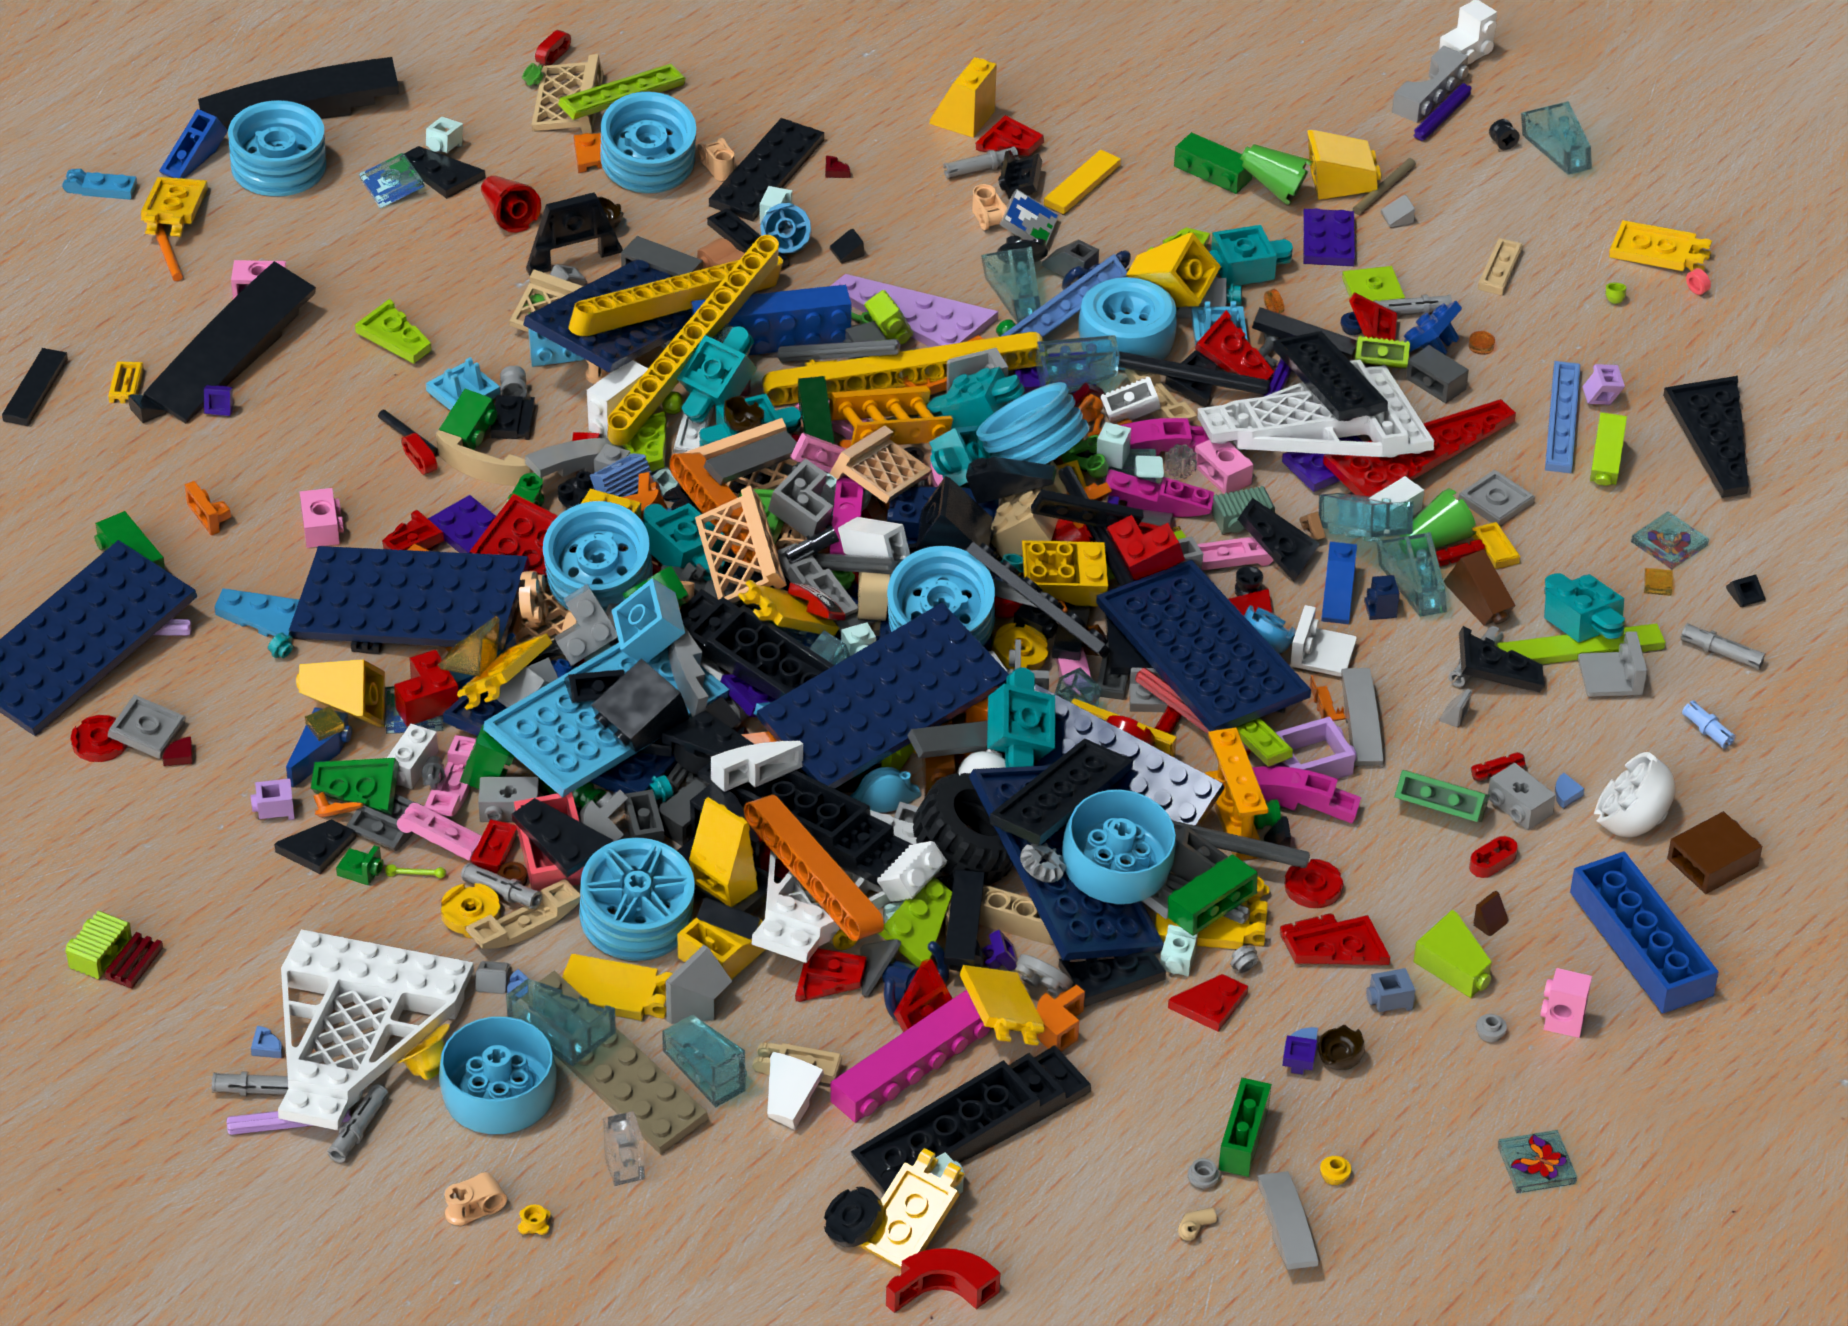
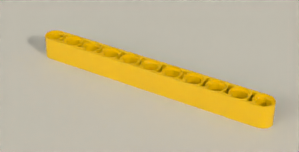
M763 235L753 243L608 417V440L612 444L622 446L634 437L679 383L677 377L704 335L715 339L778 263L779 242L774 236Z
M778 256L777 265L755 291L776 286L783 265V259ZM739 260L578 301L574 305L569 330L578 336H590L691 309V301L707 299Z
M1027 332L902 351L897 355L869 356L772 371L764 375L762 386L764 394H767L772 405L780 406L799 403L798 378L825 376L828 398H830L831 392L904 387L903 377L907 375L908 380L915 385L927 383V378H930V382H935L947 377V361L949 359L992 348H997L1008 366V371L1042 365L1047 360L1048 354L1042 336L1037 332Z

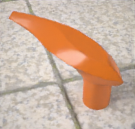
M324 791L313 796L318 807L315 815L320 817L347 813L363 807V803L355 802L343 804L335 802L329 805Z

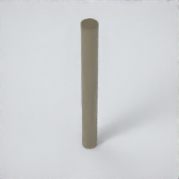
M1408 158L1377 186V190L1371 191L1353 207L1354 213L1357 215L1362 214L1416 165L1415 161L1412 158Z

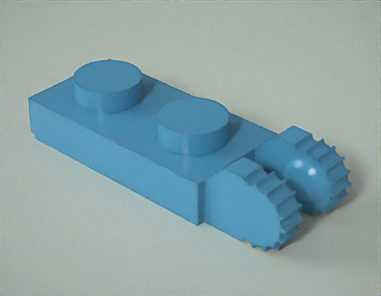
M73 168L67 171V179L63 181L62 187L67 193L82 194V196L130 200L137 185L136 176H126L123 174L86 173L82 169Z

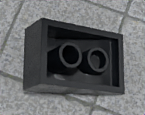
M712 782L690 800L691 839L696 835L704 801L708 797L718 804H723L729 811L746 820L744 810L736 795L730 790L724 792ZM749 825L754 866L760 868V839Z

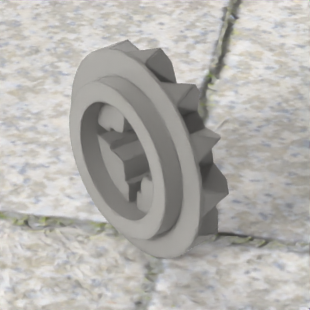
M1046 842L1040 846L1026 844L1020 854V860L1024 869L1034 878L1044 882L1060 880L1066 869V865L1063 863V856L1057 855L1056 848H1049ZM1042 859H1045L1047 861L1045 863L1043 862L1042 864H1040V861Z

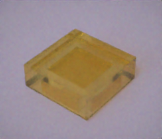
M1645 568L1644 593L1671 596L1673 590V570Z
M331 706L305 716V724L319 741L345 730L344 722Z

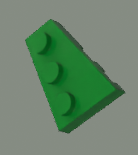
M396 758L314 762L311 789L316 794L324 791L327 797L348 803H363L364 806L392 815L399 762Z

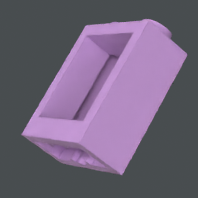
M1331 717L1275 732L1293 750L1326 740L1335 755L1300 764L1293 754L1292 758L1274 764V766L1309 770L1336 779L1353 774L1354 762L1357 760L1356 751L1352 745L1347 743L1342 729L1335 725Z

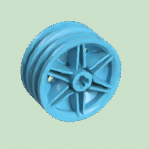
M637 92L616 100L605 111L601 121L600 159L605 173L613 182L634 192L659 193L680 185L692 172L695 164L696 122L691 111L682 102L662 93Z
M266 101L245 108L232 119L228 128L231 172L238 184L245 189L265 196H288L313 187L323 177L326 170L324 124L317 113L310 108L289 101Z
M1057 382L1037 388L1008 403L987 418L977 429L976 435L980 441H984L983 447L986 452L992 453L991 457L1047 464L1076 445L1087 434L1090 427L1087 421L1082 419L1083 414L1081 410L1074 407L1075 399L1071 394H1068L1069 389L1067 385L1063 382Z
M593 501L573 506L561 513L551 523L545 534L543 555L549 588L555 599L568 610L569 608L563 598L586 584L589 585L606 612L610 603L620 604L625 600L623 597L624 592L653 576L647 529L635 513L619 504ZM626 546L628 550L623 552L622 550ZM573 547H577L575 553L570 552Z
M933 546L910 554L893 571L887 589L891 632L943 602L983 646L987 643L995 624V587L987 567L965 550L955 547ZM921 590V595L914 596L913 592ZM967 592H969L972 595L971 598H968L966 596Z
M626 838L603 846L589 858L581 875L579 918L586 937L602 952L623 960L644 961L668 954L678 947L677 934L692 922L695 882L691 867L675 849L652 839ZM608 909H614L615 914L609 913Z

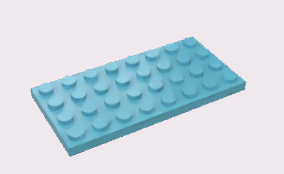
M619 643L484 721L483 730L563 798L637 753L628 745L625 748L615 740L614 733L609 728L603 730L595 722L594 717L596 715L592 708V704L595 701L571 703L564 679L569 674L623 669L626 673L638 661L622 652ZM667 647L647 662V664L678 690L673 677ZM700 665L705 673L703 689L709 696L707 706L721 696L724 699L728 698L730 689ZM687 708L690 718L693 717Z

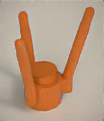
M1090 394L1082 401L1078 408L1083 414L1082 419H1085L1087 422L1095 421L1093 431L1100 428L1101 421L1104 419V415L1101 413L1103 405L1098 397Z

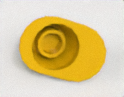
M444 1024L436 1028L403 1058L398 1060L397 1063L403 1062L413 1075L421 1076L424 1080H430L438 1075L441 1054L445 1046L443 1037L450 1029V1025Z

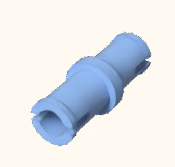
M1690 701L1692 707L1687 704L1682 714L1699 727V732L1703 735H1709L1723 749L1728 748V745L1730 746L1734 742L1736 735L1718 722L1719 718L1716 715L1706 712L1696 701Z

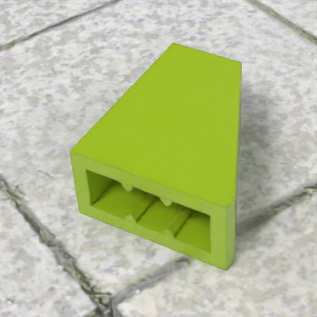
M1600 412L1590 481L1603 486L1617 484L1627 416Z
M1454 910L1445 915L1416 942L1413 962L1469 998H1472L1479 990H1485L1492 978L1490 975L1492 961Z

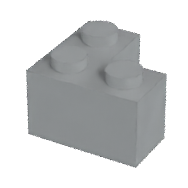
M805 458L773 491L768 511L805 537L808 535L812 537L821 532L828 525L833 505L819 496L823 491L827 473Z
M588 584L563 598L578 623L554 637L571 666L618 637L616 628Z

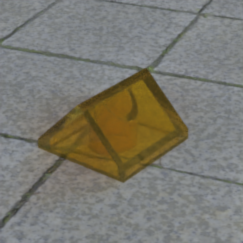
M494 616L457 643L438 664L440 669L480 677L497 657L500 619Z

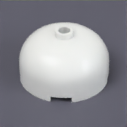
M1650 752L1640 753L1625 764L1628 770L1622 772L1615 781L1611 779L1599 797L1594 814L1601 815L1596 821L1617 836L1631 838L1647 833L1666 818L1675 795L1674 777L1669 768Z

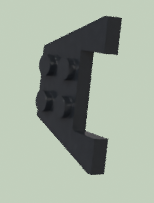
M595 192L546 204L526 266L529 276L533 270L543 273L551 271L550 250L598 238V253L601 258L619 254L623 251Z

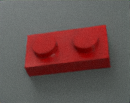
M490 819L471 857L470 863L497 874L518 835L516 825Z

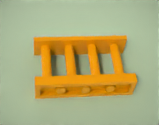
M927 386L831 392L829 401L831 421L848 420L854 427L850 446L883 426L893 431L889 439L897 445L929 443L951 430L953 418L952 416L934 417L928 410L927 404L931 391ZM919 414L921 418L911 419L908 415ZM895 416L898 420H886L885 417ZM861 418H872L873 421L862 422Z
M1237 728L1209 731L1208 737L1218 760V770L1205 772V774L1223 783L1225 787L1214 804L1222 829L1225 833L1260 840L1254 825V816L1268 813V807ZM1232 852L1233 855L1242 861L1258 859V857Z

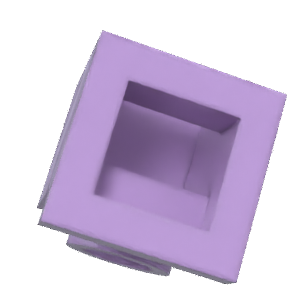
M1595 364L1593 366V374L1582 386L1587 403L1611 405L1625 387L1618 365Z
M290 779L255 782L256 794L251 795L252 812H258L259 819L288 816L289 820L295 819Z

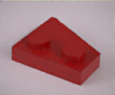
M1005 115L975 142L976 150L982 152L994 150L996 152L1015 147L1018 155L1030 156L1044 143V135Z
M1354 292L1349 299V303L1364 337L1367 336L1368 339L1370 337L1373 339L1377 337L1378 339H1388L1389 341L1393 339L1395 342L1397 313Z
M415 510L411 513L412 520L407 524L400 523L393 533H390L382 540L383 549L408 550L413 544L424 549H430L434 545L443 542L444 535L421 512Z
M817 948L807 963L804 962L795 993V1000L802 1002L861 988L867 965V957Z
M932 959L922 961L894 1012V1016L903 1032L953 999Z
M1221 974L1171 997L1168 1000V1009L1219 1032L1247 996L1248 985Z

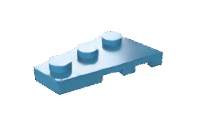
M223 588L214 607L215 615L242 627L247 625L258 629L259 634L266 637L269 634L276 636L281 632L289 636V628L299 599Z

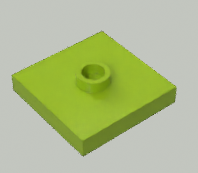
M1392 266L1342 272V280L1349 297L1355 292L1371 301L1405 299Z

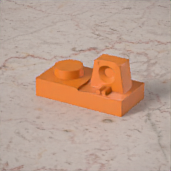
M195 481L185 484L186 500L189 508L211 536L220 533L219 523L231 518L230 508L224 501L210 503L207 491L205 489L201 490Z

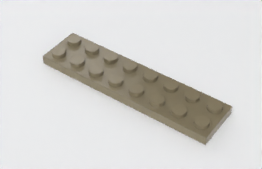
M555 970L507 1004L509 1012L516 1019H521L539 1029L550 1042L553 1054L660 1155L708 1120L706 1110Z

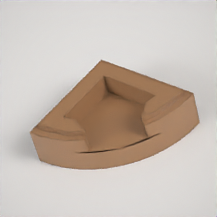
M1318 511L1299 518L1302 528L1310 531L1311 538L1318 540L1326 537Z

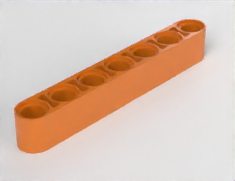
M700 452L673 454L670 458L671 474L703 514L737 498L726 483L720 485L704 468L706 458ZM740 507L733 510L729 518L738 520L743 512V508ZM713 519L710 522L716 526L719 520ZM726 523L721 532L729 537L735 525ZM741 528L736 539L744 542L749 534V530ZM732 544L731 550L737 555L741 547ZM748 549L742 561L751 563L756 552Z
M769 795L745 804L744 815L751 828L852 941H858L883 931L884 921L880 911L777 796Z

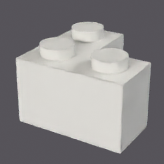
M1473 0L1462 6L1459 10L1457 28L1441 36L1439 49L1442 46H1446L1468 55L1467 65L1489 54L1494 47L1497 11L1479 0Z

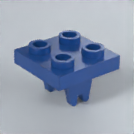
M1457 301L1447 306L1443 303L1432 312L1433 314L1425 313L1416 321L1417 326L1411 328L1404 335V342L1409 341L1410 343L1409 352L1420 346L1424 349L1430 345L1444 355L1447 354L1442 341L1447 346H1450L1452 342L1459 340V336L1451 324V321L1462 310Z

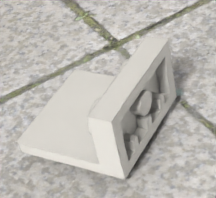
M1305 605L1292 644L1290 666L1342 677L1341 670L1349 666L1357 637L1319 629V619H1315L1316 607Z

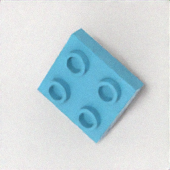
M1209 301L1205 302L1204 307H1192L1191 319L1195 346L1226 310L1232 316L1231 320L1236 327L1241 328L1246 334L1245 338L1248 341L1243 306H1236V301H1231L1230 307H1210Z
M528 328L532 367L584 360V358Z
M471 357L467 358L464 363L457 367L445 370L444 374L426 383V391L450 411L465 388L492 399L497 395H501L500 386L482 373L477 362L473 364Z

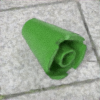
M1253 144L1251 148L1247 146L1240 160L1244 161L1242 167L1288 206L1292 202L1288 200L1289 196H1296L1309 172L1305 170L1306 164L1311 166L1313 161L1307 158Z
M1450 488L1442 491L1400 532L1398 543L1403 552L1415 556L1471 538L1475 535L1476 531H1472V528L1476 526V523L1463 499L1457 501L1453 496L1456 492Z

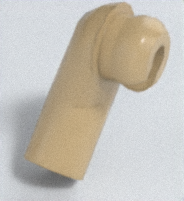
M1211 1207L1186 1213L1178 1226L1180 1237L1186 1241H1191L1197 1236L1201 1226L1216 1223L1217 1218L1214 1208Z

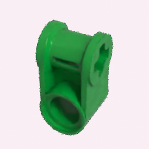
M536 473L522 475L512 494L508 496L506 503L513 494H516L541 507L544 504V495L541 493L543 478H540Z

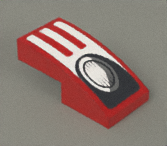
M790 583L788 594L809 600L806 612L827 619L845 620L846 615L843 610L828 595L807 584Z

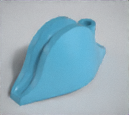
M881 767L869 772L850 797L869 805L872 811L885 813L897 810L899 802L907 804L921 796V792L917 785L911 783V774L909 772H900L893 767Z

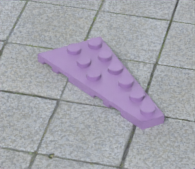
M848 274L843 275L830 285L846 284L852 307L862 312H868L864 306L866 301L881 290H886L914 333L911 337L929 347L967 342L998 320V311Z

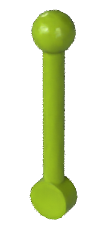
M393 864L385 867V873L389 877H393L396 874L434 875L441 879L446 876V870L442 867L436 870L397 868Z

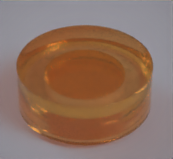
M1276 289L1264 293V303L1267 310L1279 314L1283 313L1285 306L1280 293Z
M1476 331L1469 337V349L1476 354H1489L1494 350L1495 337L1486 331Z

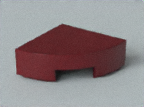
M826 156L825 178H850V167L848 164L838 161L837 157Z
M1085 382L1072 395L1075 399L1074 407H1079L1082 401L1090 394L1101 399V395H1105L1102 388Z
M191 737L176 740L166 748L163 754V766L193 764Z

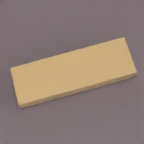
M1502 238L1498 239L1479 280L1478 290L1503 295L1521 255L1522 243Z

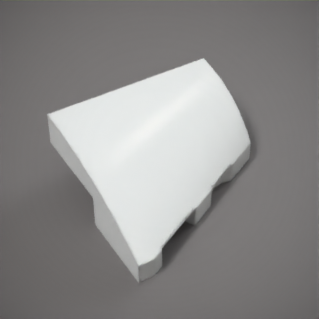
M773 1052L770 1056L768 1118L795 1130L810 1105L809 1099L824 1075L823 1069L797 1058Z

